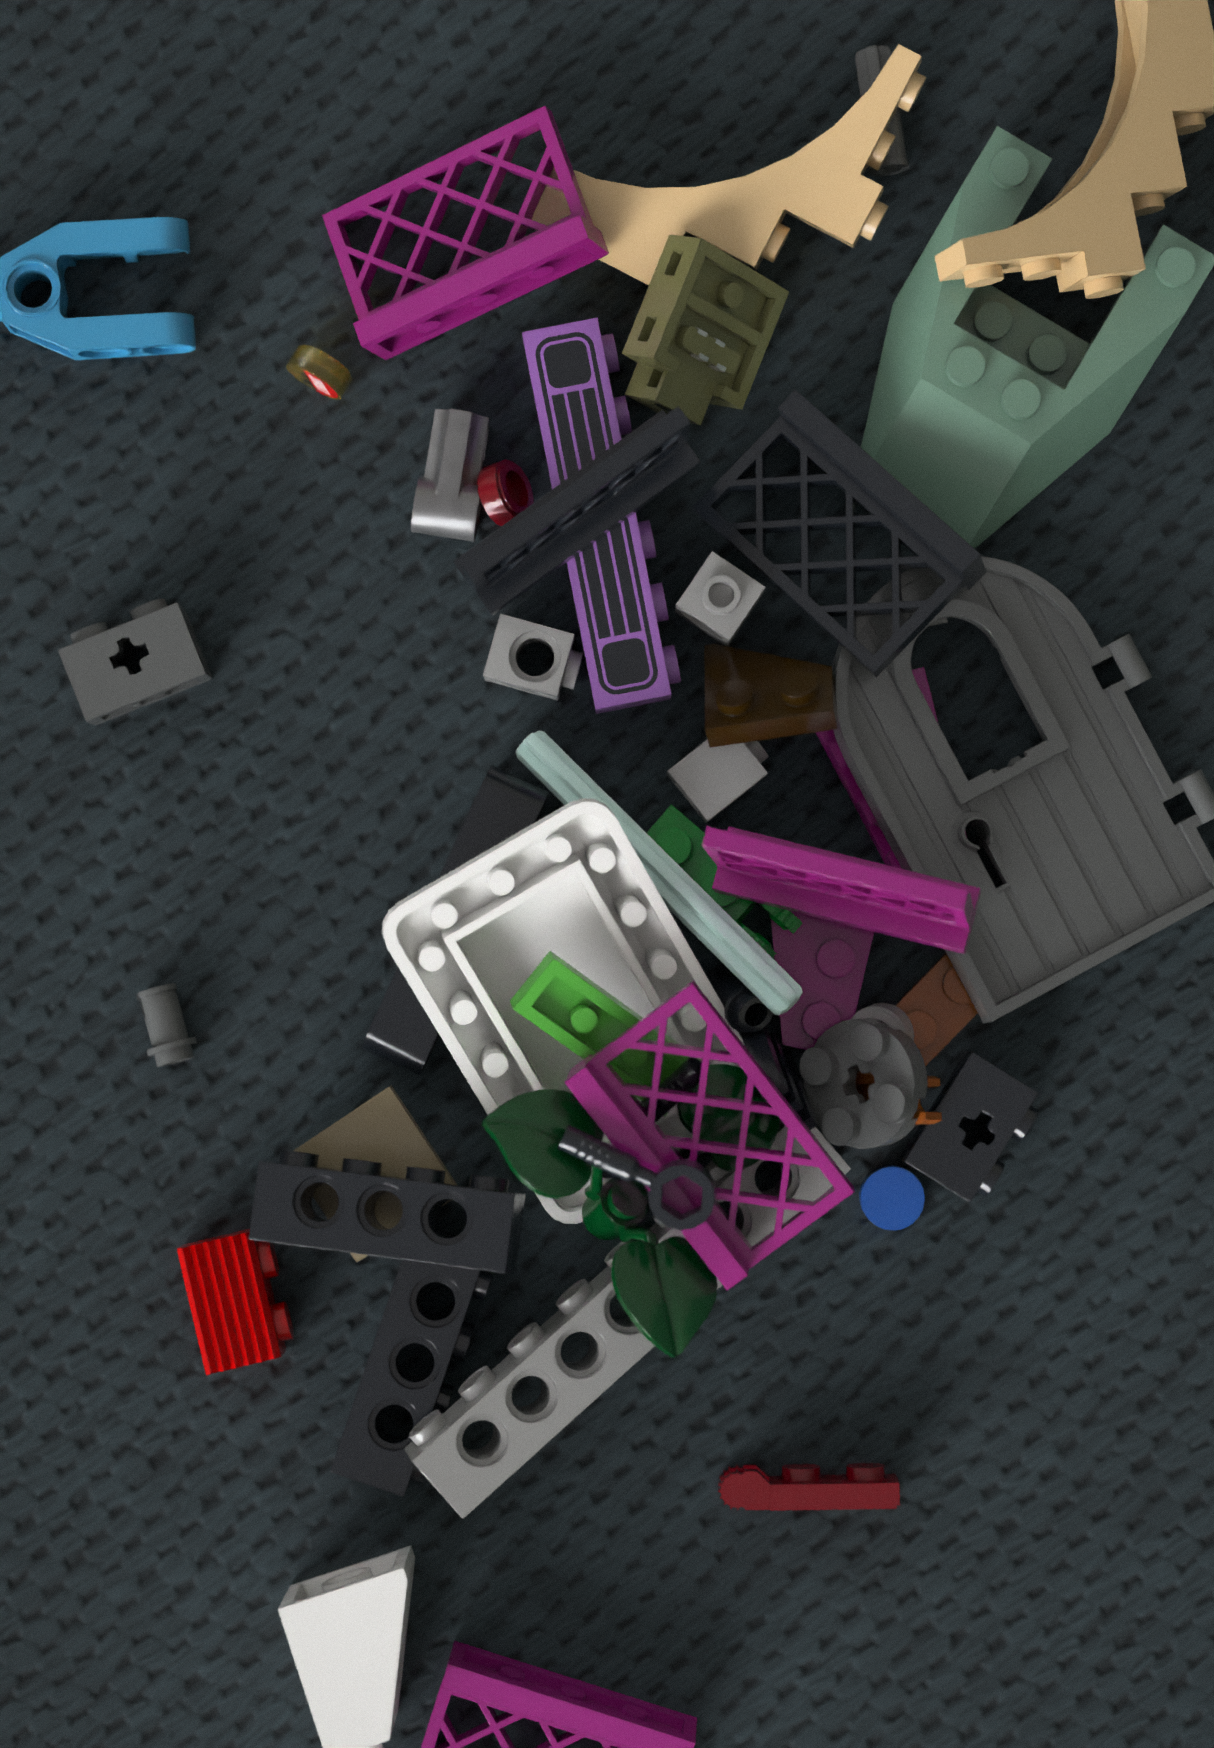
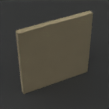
M392 1085L293 1150L296 1152L318 1154V1167L342 1170L343 1158L382 1163L381 1175L405 1178L407 1166L446 1171L444 1183L457 1185ZM324 1183L315 1190L313 1198L327 1219H330L338 1209L339 1198L335 1189L329 1184ZM387 1191L378 1198L375 1204V1216L378 1222L388 1229L393 1228L399 1223L403 1213L402 1203L394 1193ZM350 1253L356 1263L368 1256Z

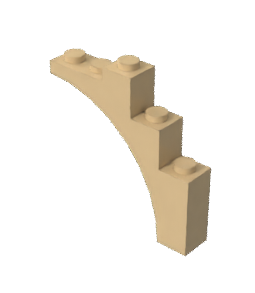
M1115 0L1118 26L1115 78L1103 123L1083 163L1056 197L1032 217L1007 229L961 239L937 254L935 261L939 282L964 279L966 288H976L1000 282L1004 279L1003 274L1022 272L1023 280L1025 281L1039 280L1056 275L1059 293L1084 290L1085 298L1094 299L1123 291V281L1146 269L1136 217L1163 210L1165 208V199L1187 187L1177 136L1204 129L1206 127L1205 119L1214 114V31L1208 0Z
M898 44L870 89L833 127L793 155L746 176L697 187L644 188L595 179L574 170L593 225L602 232L609 251L608 255L598 260L649 286L669 234L702 238L736 260L757 270L763 258L774 263L791 230V228L781 224L786 213L852 248L855 247L860 236L871 241L889 206L878 201L883 193V186L863 176L867 166L879 171L896 138L894 134L886 131L896 110L899 107L909 113L927 78L917 72L922 56ZM553 168L550 178L559 181L556 170ZM546 186L532 220L548 226L571 215L564 193Z

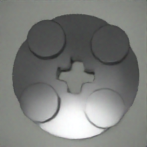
M873 1018L846 1020L827 1029L818 1038L815 1046L803 1053L799 1068L804 1079V1087L818 1126L829 1143L837 1146L847 1145L858 1149L882 1147L901 1140L913 1129L918 1118H913L917 1111L919 1099L926 1098L928 1080L925 1063L918 1047L911 1037L902 1030H893L888 1025L880 1023L882 1022L881 1020ZM859 1070L861 1073H872L875 1084L868 1088L869 1100H865V1097L857 1091L856 1076Z

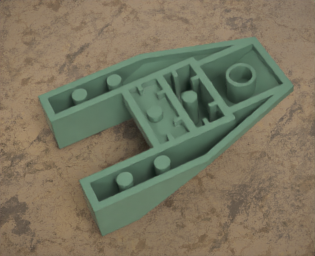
M999 126L996 127L892 304L861 448L974 549L1110 434L1214 266V254L1163 225L1143 254L1146 269L1127 280L1124 290L1118 295L1090 344L992 285L966 288L964 279L939 282L935 256L961 239L1013 226L1052 161L1051 157Z

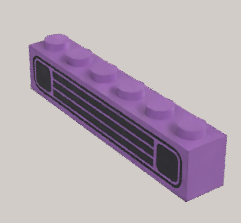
M598 317L522 332L552 489L619 442L621 435L632 432L626 397L624 395L613 398L608 374L620 371L613 333L601 335ZM636 512L566 562L596 714L670 700V684L681 682L674 645L662 647L657 622L669 620L662 582L649 583L645 562L647 559L656 558L651 524L649 520L638 522Z

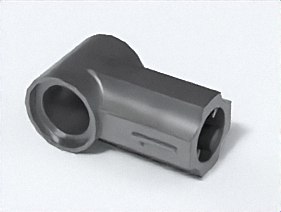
M435 409L424 476H419L414 497L411 532L475 541L482 505L477 481L485 459L489 433V417L463 410Z

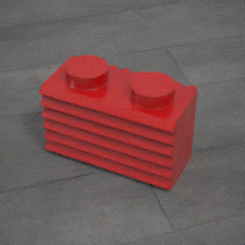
M250 1229L183 1244L177 1248L206 1375L280 1358L286 1352L285 1340L294 1338L286 1301L275 1303L270 1278L279 1276L274 1245L272 1242L250 1240Z

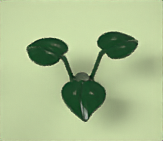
M709 1065L706 1094L745 1099L748 1076L742 1068L733 1065ZM699 1084L690 1092L698 1093ZM754 1085L752 1101L765 1102ZM555 1089L537 1090L516 1096L497 1107L483 1120L482 1125L497 1143L509 1168L526 1187L545 1197L561 1198L578 1192L590 1179V1185L584 1191L587 1199L582 1207V1219L586 1228L599 1239L614 1240L620 1238L622 1242L626 1243L615 1252L611 1265V1278L618 1300L635 1326L652 1344L670 1357H676L681 1354L713 1308L717 1296V1277L686 1238L672 1236L659 1243L657 1235L653 1230L635 1227L645 1218L649 1208L646 1193L648 1189L645 1185L637 1181H623L619 1178H612L602 1185L603 1170L558 1149L568 1125L601 1141L604 1136L603 1131L573 1093ZM678 1102L677 1111L680 1121L693 1134L696 1104ZM704 1105L700 1139L738 1145L743 1110ZM750 1112L746 1146L770 1149L778 1132L780 1118L777 1115ZM682 1148L678 1151L684 1159H689L690 1149ZM707 1152L717 1167L728 1172L735 1171L737 1156ZM744 1157L743 1169L754 1165L760 1159ZM632 1239L641 1240V1241H631V1242H629V1241L632 1240Z

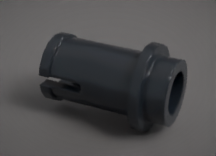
M724 964L715 966L708 971L706 976L724 1006L725 1019L728 1025L738 1032L747 1033L757 1032L770 1022L773 1013Z

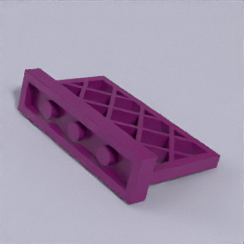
M546 106L322 215L359 319L353 325L360 345L384 360L403 353L609 254L602 232L593 225L552 111ZM541 130L547 147L537 171L534 172L511 163L520 140ZM500 150L498 157L491 155ZM476 161L493 166L480 199L455 191L464 167ZM553 168L556 170L559 181L550 178ZM507 172L532 181L518 214L493 205ZM444 178L441 185H440V184H437V183H434V182H436V181H438V180ZM546 186L563 192L571 211V215L548 226L532 220ZM421 188L437 193L423 227L399 218L409 194ZM451 199L476 208L462 242L437 233ZM388 205L386 212L378 210ZM489 214L514 223L505 246L492 253L475 247ZM366 215L382 220L368 254L352 248L345 229L346 225ZM395 226L420 235L406 269L382 260ZM527 229H531V230H534V231H535V232H533V233H531V234L525 236ZM433 241L458 250L449 273L436 280L420 275ZM471 256L479 258L469 263ZM356 259L364 262L361 271ZM378 267L401 276L402 278L393 300L374 309L368 290ZM415 283L423 285L413 290Z
M708 826L706 828L702 847L718 866L712 886L714 892L961 954L966 953L981 895V889L978 887L729 826L727 831Z
M694 980L593 1056L590 1054L571 1068L564 1082L614 1147L637 1157L642 1166L656 1173L660 1167L670 1161L684 1159L676 1148L690 1149L689 1160L697 1162L698 1151L737 1156L733 1189L716 1188L713 1210L705 1222L693 1229L680 1230L726 1290H729L748 1276L750 1268L854 1193V1186ZM689 1002L707 1023L704 1047L665 1042L668 1018ZM659 1025L657 1041L641 1039ZM713 1033L728 1051L711 1049ZM627 1048L656 1052L652 1086L624 1083L609 1062ZM664 1053L702 1058L698 1093L659 1088ZM710 1060L738 1063L748 1076L745 1099L706 1094ZM754 1085L768 1103L752 1101ZM635 1096L650 1097L648 1112ZM658 1099L696 1104L692 1138L665 1135L655 1122ZM704 1105L743 1110L738 1145L700 1139ZM750 1112L778 1115L788 1128L785 1151L746 1146ZM794 1137L808 1154L792 1152ZM744 1157L783 1162L779 1196L740 1191ZM790 1164L818 1167L833 1187L815 1201L787 1198ZM682 1175L664 1184L663 1202L683 1214L702 1205L703 1188ZM716 1199L731 1201L729 1216ZM738 1202L777 1208L774 1231L753 1246L735 1225ZM784 1209L800 1211L783 1223Z
M454 1640L421 1748H465L464 1746L491 1733L495 1734L502 1748H515L504 1727L522 1718L539 1722L548 1741L534 1748H565V1746L584 1737L600 1742L603 1748H694L696 1743L697 1717ZM451 1695L478 1703L487 1721L458 1735L446 1714ZM494 1708L504 1711L505 1713L498 1716ZM441 1728L447 1741L435 1746ZM555 1728H558V1729H561V1730H564V1731H567V1732H565V1733H563V1734H561V1735H558V1733H557V1731H556Z

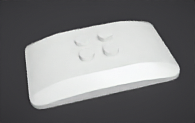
M581 798L564 805L400 900L388 910L383 920L382 935L388 951L488 1115L506 1101L528 1092L555 1089L572 1093L564 1082L570 1069L583 1059L513 1010L510 1000L549 951L563 959L641 1017H645L694 980L726 1021L722 1002L616 816L606 804L595 799ZM689 1002L668 1018L666 1035L682 1045L704 1047L707 1023ZM729 1025V1027L733 1030L736 1036L743 1043V1039L741 1038L739 1032ZM713 1033L711 1049L728 1051ZM710 1060L709 1065L727 1064L741 1068L738 1063ZM677 1104L665 1117L663 1116L656 1122L665 1135L692 1138V1133L680 1121ZM604 1134L602 1142L614 1146ZM698 1151L697 1156L704 1153L705 1151ZM603 1178L602 1185L612 1178ZM590 1179L581 1190L570 1196L549 1198L537 1193L535 1194L553 1219L564 1224H578L583 1222L582 1207L587 1199L584 1191L590 1185Z

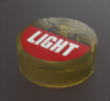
M309 345L297 346L286 365L289 373L298 381L334 400L342 398L352 381L351 373L343 364L327 353Z

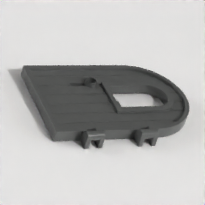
M982 557L987 571L970 590L964 587L877 678L840 644L837 647L832 664L838 729L833 731L837 744L901 868L981 889L966 953L961 954L945 950L983 1024L1002 1017L1214 902V860L1196 828L1214 819V792L1202 769L1192 772L1172 783L1130 704L1125 691L1152 678L1130 633L1101 648L1084 617L1059 589L1026 568L990 557ZM929 568L908 569L901 574L902 601L927 600L944 581ZM892 580L874 593L865 603L892 602ZM902 613V625L914 613ZM892 614L856 616L857 640L873 655L893 635ZM947 618L965 620L976 626L986 635L993 648H996L999 652L1000 661L1043 740L1042 743L1023 752L1025 757L1022 759L1020 756H1016L1009 761L1007 767L1001 770L990 769L969 781L920 691L911 668V653L917 637L929 626L948 623ZM1113 656L1124 679L1102 689L1091 667ZM1185 792L1195 813L1174 824L1163 802ZM967 824L972 825L978 831V846L969 842L966 838L965 828ZM984 847L1003 883L1001 886L996 888L977 853L980 850L979 848Z

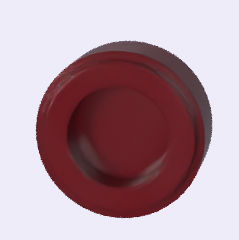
M504 459L480 470L477 481L479 497L486 513L497 525L503 526L534 503L530 482L524 471L514 462Z

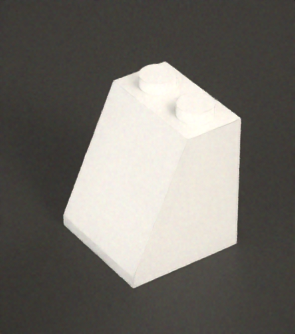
M411 1546L290 1585L278 1608L323 1748H383L382 1743L389 1741L399 1708L415 1556Z

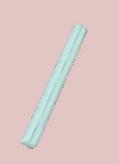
M544 731L532 732L523 740L516 750L517 758L564 805L581 798L595 799L606 804L616 816L667 908L773 1014L779 1016L795 1005L803 993L801 986Z

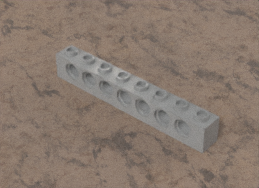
M781 1120L775 1141L770 1148L772 1150L785 1151L788 1128ZM816 1127L811 1129L810 1131L844 1175L851 1170L849 1165L824 1138L821 1132ZM794 1137L792 1152L808 1154ZM760 1159L754 1165L742 1170L740 1191L779 1196L783 1162H778L780 1166L778 1182L774 1187L766 1191H759L755 1184L756 1169L765 1160ZM711 1160L705 1168L714 1179L715 1187L732 1190L735 1171L728 1172L722 1170ZM790 1164L787 1198L815 1201L832 1187V1184L818 1167ZM716 1199V1201H717L718 1203L725 1201V1200H718V1199ZM738 1202L735 1225L752 1246L774 1231L777 1208ZM784 1209L783 1223L800 1211ZM653 1214L652 1218L656 1223L650 1230L656 1233L659 1243L672 1236L685 1238L680 1230L666 1227ZM632 1239V1240H630L629 1242H631V1241H641V1240ZM621 1241L607 1254L604 1262L608 1266L591 1282L588 1283L585 1279H581L570 1286L556 1301V1306L559 1310L544 1324L539 1326L534 1322L522 1329L507 1346L510 1354L496 1367L490 1370L488 1366H484L466 1379L458 1390L462 1397L443 1414L439 1410L432 1411L420 1420L409 1433L412 1442L404 1448L405 1452L462 1519L655 1346L639 1331L629 1316L624 1319H613L610 1315V1302L616 1294L611 1278V1265L615 1252L626 1243ZM717 1279V1290H718V1289L722 1286V1284H721V1282ZM573 1333H587L590 1339V1347L587 1354L577 1362L569 1363L562 1361L561 1346L563 1341ZM526 1376L539 1377L542 1383L539 1397L533 1403L526 1406L513 1404L511 1394L514 1385ZM478 1420L492 1422L493 1435L487 1445L475 1450L463 1447L462 1436L465 1429L471 1423Z

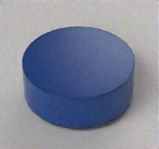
M887 1165L879 1167L867 1175L860 1188L859 1201L864 1215L874 1225L885 1230H901L910 1226L919 1218L924 1207L925 1195L920 1181L913 1173L900 1166Z

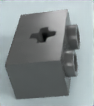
M165 598L142 604L129 612L132 618L131 621L108 629L106 622L84 627L70 635L73 644L58 650L86 722L95 726L213 679L187 612L178 602L168 606ZM130 644H133L141 651H148L150 654L140 660L142 670L137 674L125 666L120 667L118 662L128 657L126 647Z

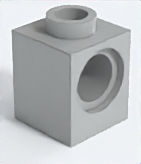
M712 551L677 602L675 613L724 646H728L763 595L765 586Z
M500 614L483 677L485 681L558 701L562 687L574 690L584 653L572 650L575 642V634ZM531 643H542L548 646L554 654L552 667L548 672L540 676L527 675L517 665L520 651Z
M707 739L669 769L667 776L702 820L708 823L768 774L760 763L769 756L758 741L710 748Z

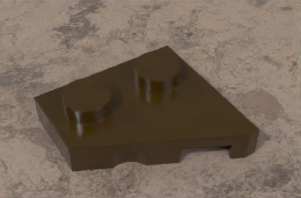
M717 644L704 645L705 732L710 748L838 729L832 666Z

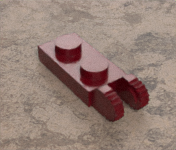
M756 1463L743 1464L742 1467L736 1464L735 1467L729 1465L728 1470L723 1469L724 1474L719 1476V1479H721L718 1483V1486H720L718 1492L721 1493L720 1499H723L724 1505H729L730 1509L734 1507L739 1510L740 1507H744L745 1510L770 1511L897 1509V1506H900V1483L897 1475L885 1474V1465L879 1463L846 1465V1475H820V1465L788 1464L782 1466V1476H768Z

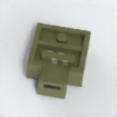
M669 234L622 351L623 355L637 362L625 395L657 413L664 410L668 414L679 406L690 423L701 425L709 403L742 410L789 291L702 238Z

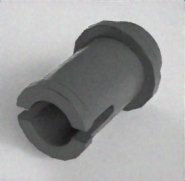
M176 983L153 987L136 994L137 1000L140 1001L152 1048L146 1050L148 1057H155L157 1067L194 1058L192 1045L197 1044L196 1037L189 1038L176 992Z

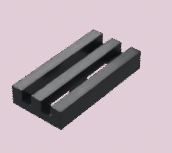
M767 1026L757 1032H740L744 1046L809 1130L816 1127L818 1123L794 1056L787 1048L783 1050L780 1040L773 1032L769 1034ZM761 1094L762 1099H763L766 1103H768V1102L766 1101V1099L763 1097V1095Z

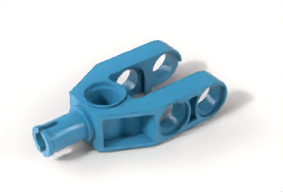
M152 217L57 224L0 257V321L3 322L10 333L73 360L183 354L194 351L196 349L194 316L191 314L163 312L67 318L69 297L64 278L65 270L68 267L76 266V260L124 257L126 263L139 262V256L176 254L181 252L190 254L188 221L173 217ZM38 280L51 284V296L42 306L31 308L22 305V292L28 284Z

